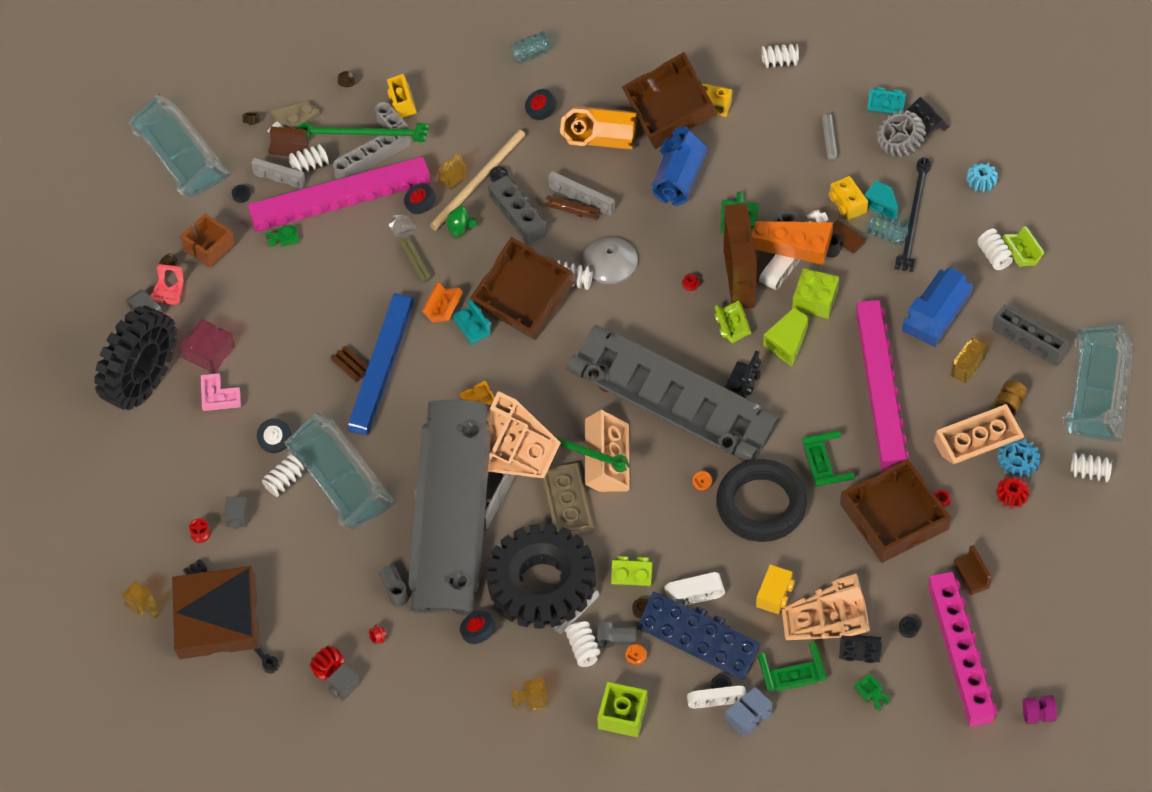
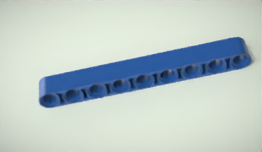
M393 294L349 419L348 432L367 436L370 432L412 311L413 296Z

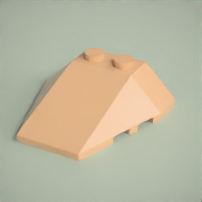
M498 391L488 414L487 428L491 432L488 471L544 478L561 442L516 399Z
M857 574L837 579L832 582V586L822 591L820 588L815 591L816 594L806 600L802 598L782 609L786 640L841 638V636L853 637L870 632L866 604Z

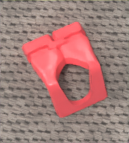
M159 264L157 266L159 280L150 297L157 303L165 302L166 304L179 305L184 284L182 267ZM166 270L175 272L178 282L171 287H168L164 282Z

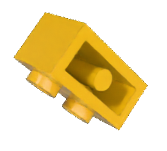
M404 74L387 79L389 86L387 92L389 98L393 100L391 106L401 118L416 114L417 111L411 90Z
M702 84L718 115L727 117L732 102V89Z
M850 176L830 184L829 198L832 202L836 203L840 214L844 215L848 221L867 213L868 201Z
M770 565L758 592L756 607L779 615L781 608L785 609L787 605L788 591L792 592L795 580H792L793 572Z

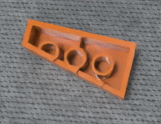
M756 221L752 231L754 249L823 265L832 237L833 222Z

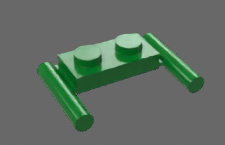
M840 430L802 437L805 455L816 487L855 479L853 472L833 475L823 441L841 438Z
M816 642L809 644L813 662L770 671L765 653L757 655L768 692L817 684V681L827 680Z

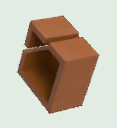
M206 213L194 223L195 230L194 227L190 226L180 236L183 250L193 257L197 256V259L209 268L235 245L232 231Z

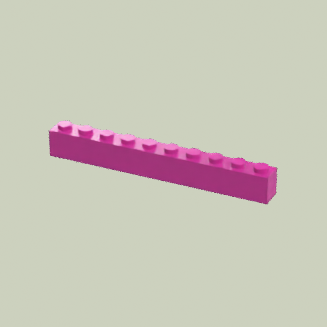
M422 156L247 205L254 230L257 232L293 221H300L304 218L318 216L322 213L336 211L340 208L354 206L362 202L372 201L373 199L398 192H404L420 183L430 184V175Z
M879 300L857 302L856 318L881 472L909 459L908 450L904 451L906 437L905 434L901 433L903 419L899 418L898 415L901 411L900 402H896L898 389L897 386L893 385L895 371L891 370L890 367L892 365V354H888L890 342L889 338L885 337V334H887V324L883 323L885 318L884 307H880Z

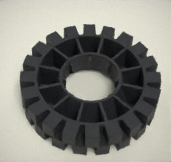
M144 305L143 307H136L134 312H128L125 315V322L120 320L115 326L117 333L111 332L106 341L110 345L109 347L102 348L99 356L104 359L98 361L96 365V371L99 373L94 377V383L97 384L95 390L102 400L120 409L131 410L134 406L138 407L141 405L143 399L147 400L152 395L151 387L156 389L160 384L159 375L165 376L169 368L165 366V363L171 362L174 353L170 350L176 347L177 339L174 336L177 334V328L174 326L175 322L170 316Z
M535 524L530 525V533H526L522 527L514 531V539L509 535L501 539L502 547L496 545L491 552L492 558H488L486 579L491 601L494 602V606L499 613L503 611L506 619L513 622L517 618L518 625L528 627L530 621H532L534 628H544L545 621H550L551 627L561 625V617H564L568 622L576 617V609L582 612L587 607V599H592L594 587H596V573L591 550L588 545H584V541L579 535L576 534L572 537L571 530L564 527L557 532L556 525L546 524L545 531H540V525ZM535 565H551L562 573L560 574L559 583L546 591H533L521 583L523 581V574Z

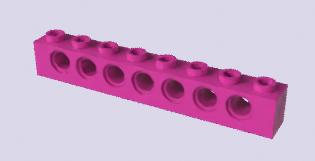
M953 572L929 576L928 589L968 725L973 727L993 723L994 717L997 714V707L995 702L991 701V687L985 681L986 670L980 664V650L975 648L976 638L974 631H970L969 628L970 617L964 611L965 601L964 597L959 594V581L954 578ZM954 629H959L961 632H956ZM965 664H969V665H971L972 667H966V666H964V665H965ZM970 682H975L978 685H971ZM975 700H980L983 703H976Z

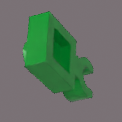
M296 225L277 228L278 233H265L266 239H272L267 241L268 247H274L277 243H281V247L299 243Z
M871 674L854 685L856 692L867 703L871 700L874 702L876 710L880 711L882 708L879 701H884L885 704L889 705V697L881 694L883 687Z

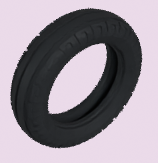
M753 459L736 465L723 477L717 490L716 504L723 523L733 533L750 541L769 542L787 536L800 524L806 512L807 495L801 479L792 469L774 460ZM768 480L778 484L785 490L789 498V505L779 517L768 521H757L747 518L737 509L734 503V496L738 489L747 482Z

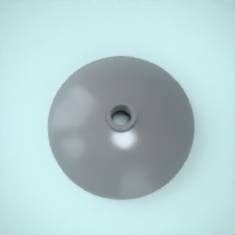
M605 237L592 242L585 249L582 264L584 270L589 266V271H593V280L603 284H616L627 280L634 274L638 265V256L634 247L627 241L616 237Z

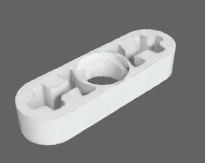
M731 686L693 691L687 694L688 706L697 709L735 704L737 701L742 703V697L746 695V688L744 686Z

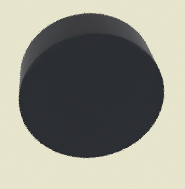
M245 185L235 186L232 189L233 200L237 203L248 201L250 198L249 188Z
M913 617L901 619L898 627L899 633L906 638L916 636L919 631L918 621Z
M724 674L716 675L711 681V689L732 686L731 679Z

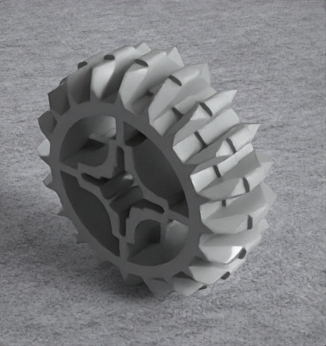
M900 110L899 114L893 112V116L887 115L888 119L886 121L882 120L883 125L878 126L877 141L881 149L886 154H891L894 157L898 155L902 158L904 154L909 156L910 151L915 152L916 147L921 148L919 142H924L923 136L926 135L922 119L914 112L911 113L908 110L905 113Z

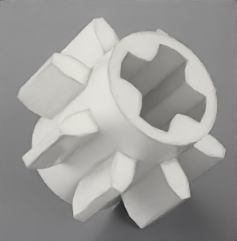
M815 210L806 215L808 219L805 222H826L828 218L825 212L820 213L819 210Z

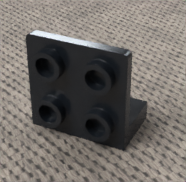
M919 97L907 109L922 119L926 133L923 136L924 139L935 128H941L943 131L949 128V125L922 97Z
M755 351L749 365L737 361L725 386L726 389L744 398H747L748 395L751 396L754 389L753 383L755 380L758 381L761 370H759L761 365L759 351Z
M863 635L853 637L841 636L839 659H844L845 661H864L866 663L880 662L881 637Z

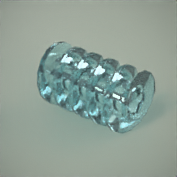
M541 31L539 35L534 34L533 38L528 36L526 40L515 41L511 48L515 59L520 64L522 57L525 61H528L527 55L531 59L534 58V53L540 56V50L547 54L546 48L551 49V45L546 33Z
M878 213L876 217L874 215L871 217L867 233L871 234L873 232L874 236L880 234L881 239L887 236V241L891 242L893 240L894 244L900 242L902 246L908 234V223L901 227L902 221L894 224L895 218L888 222L887 215L881 219V213Z

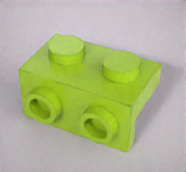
M1022 227L1018 234H1006L1002 237L1005 242L1004 245L1008 246V250L1012 252V257L1019 267L1036 266L1044 255L1043 249L1027 227Z
M739 301L724 308H721L719 305L714 306L716 310L714 316L721 325L719 330L724 339L727 338L731 343H734L752 334L742 304Z
M617 556V560H612L611 584L651 586L653 562H649V558L637 557V561H629V557Z

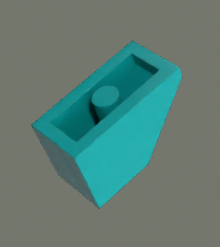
M875 180L865 194V198L868 201L867 208L896 222L898 205L893 190L887 184Z

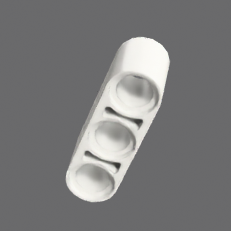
M776 254L761 273L759 282L774 290H778L800 260Z
M716 572L670 582L664 586L666 597L684 606L717 599L725 594L720 574Z

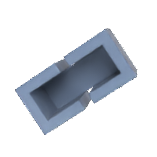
M756 687L742 697L744 704L737 701L725 711V722L741 737L747 733H752L757 727L756 723L759 724L761 721H766L772 714V702Z

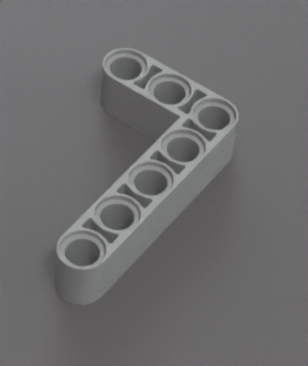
M380 102L376 105V119L382 128L410 129L389 103ZM378 136L337 158L333 162L335 178L338 180L360 174L399 153L412 144L411 136Z

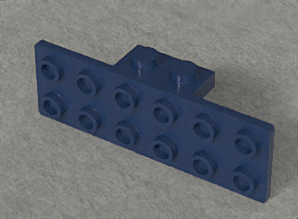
M652 592L637 625L638 629L739 679H745L760 647L759 642L729 628L730 626L725 624V619L716 615L714 618L707 615L708 611L703 608H688L657 592Z

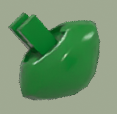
M464 205L453 209L446 218V226L455 239H458L465 233L466 227L475 228L476 218L468 217L469 213Z

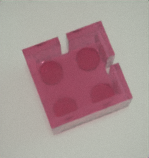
M201 319L192 330L193 335L189 334L180 345L183 359L215 374L235 348L233 334L220 327L216 329L215 325Z

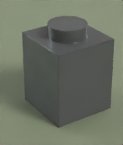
M226 497L224 513L226 527L235 529L246 527L248 515L246 497Z
M343 663L327 679L328 691L333 697H339L344 701L360 685L358 674Z

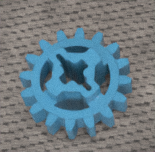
M1025 438L1022 442L1017 440L1002 446V448H999L997 462H1000L999 468H1005V474L1011 472V477L1015 476V474H1018L1019 478L1022 477V474L1029 477L1030 471L1035 473L1036 467H1039L1041 455L1038 454V447L1033 448V442L1027 444Z

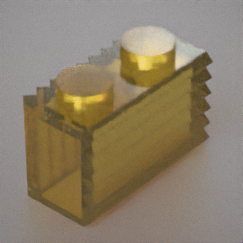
M971 337L953 361L950 375L963 383H968V380L974 375V372H976L986 357L987 344Z

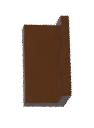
M271 126L269 131L271 138L269 154L289 156L290 153H293L296 157V152L300 151L303 155V149L307 147L308 143L306 130Z
M972 545L969 547L968 554L954 559L953 562L971 595L989 589L991 574L975 546Z

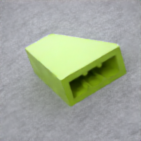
M793 308L763 336V346L791 367L794 365L808 329V317L806 314Z

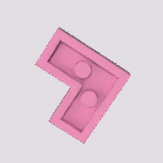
M220 373L201 375L203 411L241 407L239 387L221 389Z

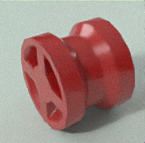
M201 518L191 521L189 531L192 540L196 543L206 542L210 538L207 521Z

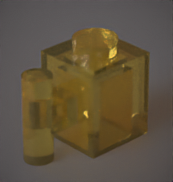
M459 153L438 169L439 181L450 190H453L467 179V167L460 161L462 157Z
M135 580L122 594L125 606L139 616L147 610L152 618L158 617L159 613L151 591Z
M543 677L523 682L524 692L519 693L518 690H513L511 693L512 706L516 709L522 703H527L529 711L549 706L548 693Z

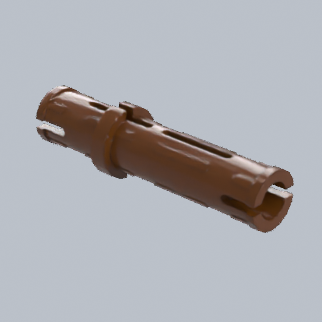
M550 195L546 197V200L552 201V203L545 201V207L574 213L578 217L585 216L595 220L599 218L598 215L592 214V212L600 214L599 208L585 206V203L578 204L562 200Z

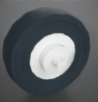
M272 418L264 421L259 426L256 437L262 449L269 453H278L288 447L292 434L285 422Z

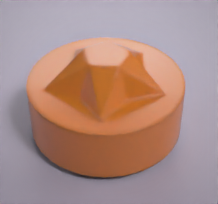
M699 471L693 476L692 482L697 490L706 491L712 485V478L708 472Z
M632 644L627 648L625 656L629 663L640 665L646 660L647 651L639 644Z

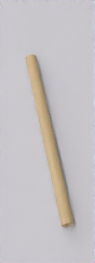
M518 130L430 223V227L436 231L446 221L448 214L460 206L490 174V170L498 166L525 137V133L522 130Z

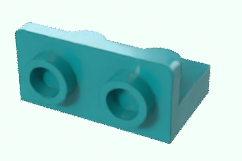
M881 87L870 89L867 111L893 115V112L899 114L900 110L904 111L906 93L896 89L892 90V92L885 91Z
M472 300L468 301L467 308L452 315L453 321L470 345L491 336L490 327L492 325L487 317L484 318L478 304L475 305Z

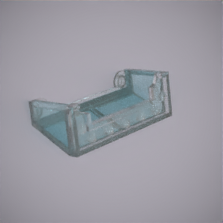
M158 93L129 121V124L133 127L131 131L137 137L142 136L175 178L176 190L181 195L186 194L192 198L226 180L231 175L181 109L162 94Z
M1122 325L1079 329L1074 340L1075 347L1080 351L1072 409L1071 412L1067 411L1065 416H1063V425L1071 435L1112 442L1122 441L1134 345Z
M316 412L284 442L288 448L286 452L302 462L338 511L337 521L343 527L347 526L354 530L396 504L338 425L319 412Z

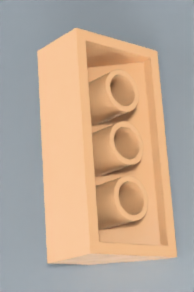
M1006 404L937 430L934 443L944 459L952 464H956L1022 439L1024 435Z
M603 410L594 413L585 419V447L612 457L621 454L626 456L629 462V424ZM585 455V485L599 492L630 490L629 468L626 466L627 470L625 472H616L611 464Z

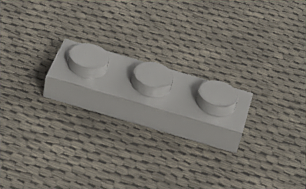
M256 158L251 163L253 174L258 177L268 178L275 182L285 183L302 189L306 184L305 175L302 171Z

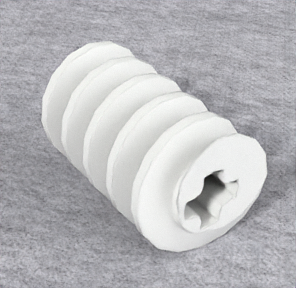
M796 43L795 49L792 44H789L788 49L785 44H782L781 50L778 45H775L774 50L769 45L767 51L762 46V63L765 64L766 68H769L770 63L775 68L777 62H779L780 67H783L784 62L789 67L791 61L797 66L799 60L798 44Z
M320 144L317 145V150L311 146L310 153L305 148L303 149V155L300 151L296 152V157L293 153L289 154L291 169L302 171V168H305L309 172V166H312L315 170L317 163L320 167H323V161L329 165L326 152Z
M992 228L985 231L978 238V246L987 259H989L995 270H1002L1013 262L1012 252L1008 250L1007 245H1004L1005 242L997 234V230Z
M565 262L563 266L568 268V263ZM572 263L571 267L568 268L576 277L572 287H575L577 284L578 288L581 289L584 286L585 290H589L593 271H589V266L583 271L582 265L575 269V263Z
M1073 453L1070 473L1071 471L1073 472L1074 478L1081 473L1082 479L1089 474L1090 480L1097 475V480L1100 481L1104 476L1105 482L1108 483L1111 475L1112 461L1109 463L1108 458L1105 457L1103 462H1101L1100 456H1097L1095 461H1093L1092 455H1089L1087 460H1085L1084 454H1081L1078 459L1077 454Z
M288 455L286 460H282L281 465H277L275 470H271L269 474L264 476L262 483L271 494L278 497L279 493L277 490L284 492L283 485L291 486L289 480L295 483L296 478L294 475L301 478L300 470L304 471V467L297 458Z
M586 621L571 624L565 629L569 643L572 646V651L577 659V664L580 667H588L595 664L598 660L597 656L600 654V650L596 649L598 644L594 642L595 637L591 635L592 629L589 628L590 624Z

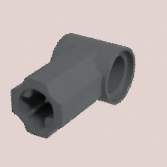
M388 565L383 567L379 575L390 596V602L394 606H403L408 600L404 582H402L395 566Z
M600 622L597 625L596 643L601 648H610L614 644H636V627L615 626L611 622Z

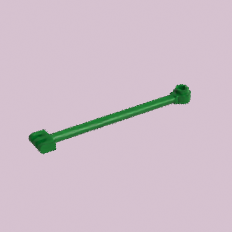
M301 123L297 128L306 130L307 139L313 136V134L413 136L414 142H425L429 125L416 123L415 129L313 127V125L308 123Z
M554 436L561 442L559 446L611 464L616 472H625L627 470L626 466L629 468L626 456L619 454L612 457Z

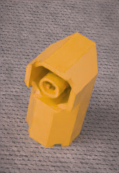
M576 106L561 118L560 133L567 139L570 145L633 149L634 144L631 143L632 140H635L637 118L633 117L637 116V112Z

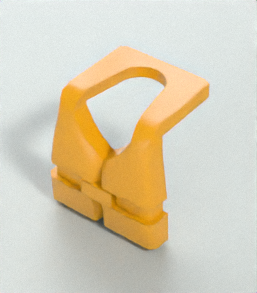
M486 381L475 385L473 389L469 388L460 393L462 400L483 402L489 406L492 405L495 399Z

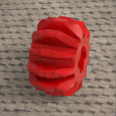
M1014 475L1011 479L1006 476L1003 481L1000 480L996 488L998 502H1003L1004 507L1010 505L1011 509L1014 506L1020 508L1022 504L1027 503L1028 496L1030 495L1028 483H1022V477L1017 480Z
M328 645L325 648H321L319 652H316V655L311 658L312 661L309 666L316 677L326 681L345 660L337 648Z

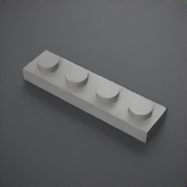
M553 171L548 175L549 188L585 203L586 206L599 208L601 213L612 216L615 212L614 199Z

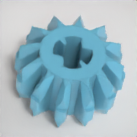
M982 162L979 165L974 163L968 169L966 180L969 183V188H974L975 192L981 190L984 193L985 189L991 191L992 187H995L998 174L995 171V166L990 167L989 163L986 165Z

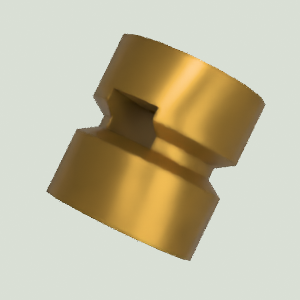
M1016 380L1005 381L994 401V407L998 408L1007 404L1012 415L1015 416L1021 406V402L1024 401L1027 395L1026 387Z

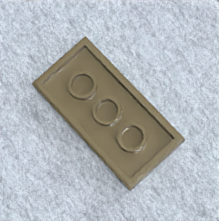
M578 462L550 467L545 477L542 478L552 525H556L557 532L564 527L571 530L572 535L593 532L594 526Z

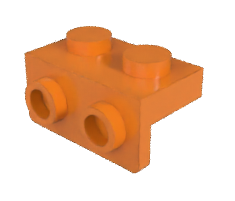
M436 283L422 312L432 323L449 321L456 305L460 301L463 291L459 287L445 289L440 283Z

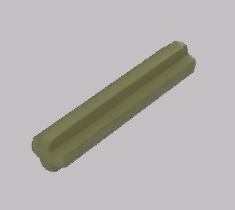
M405 237L401 239V246L422 282L429 281L431 279L430 273L410 238Z

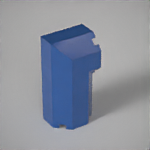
M686 126L675 129L672 132L674 136L671 139L667 137L664 140L660 149L664 157L652 183V194L662 203L667 204L670 201L673 202L672 205L674 206L687 202L709 149Z
M947 268L945 271L940 269L922 296L917 297L907 312L909 317L904 319L902 331L936 347L971 296L973 288L971 282L967 284L965 281L967 277L952 268Z

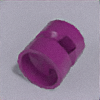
M1053 695L1041 696L1040 699L1036 697L1023 698V716L1027 725L1038 724L1040 720L1044 723L1056 722L1057 710Z

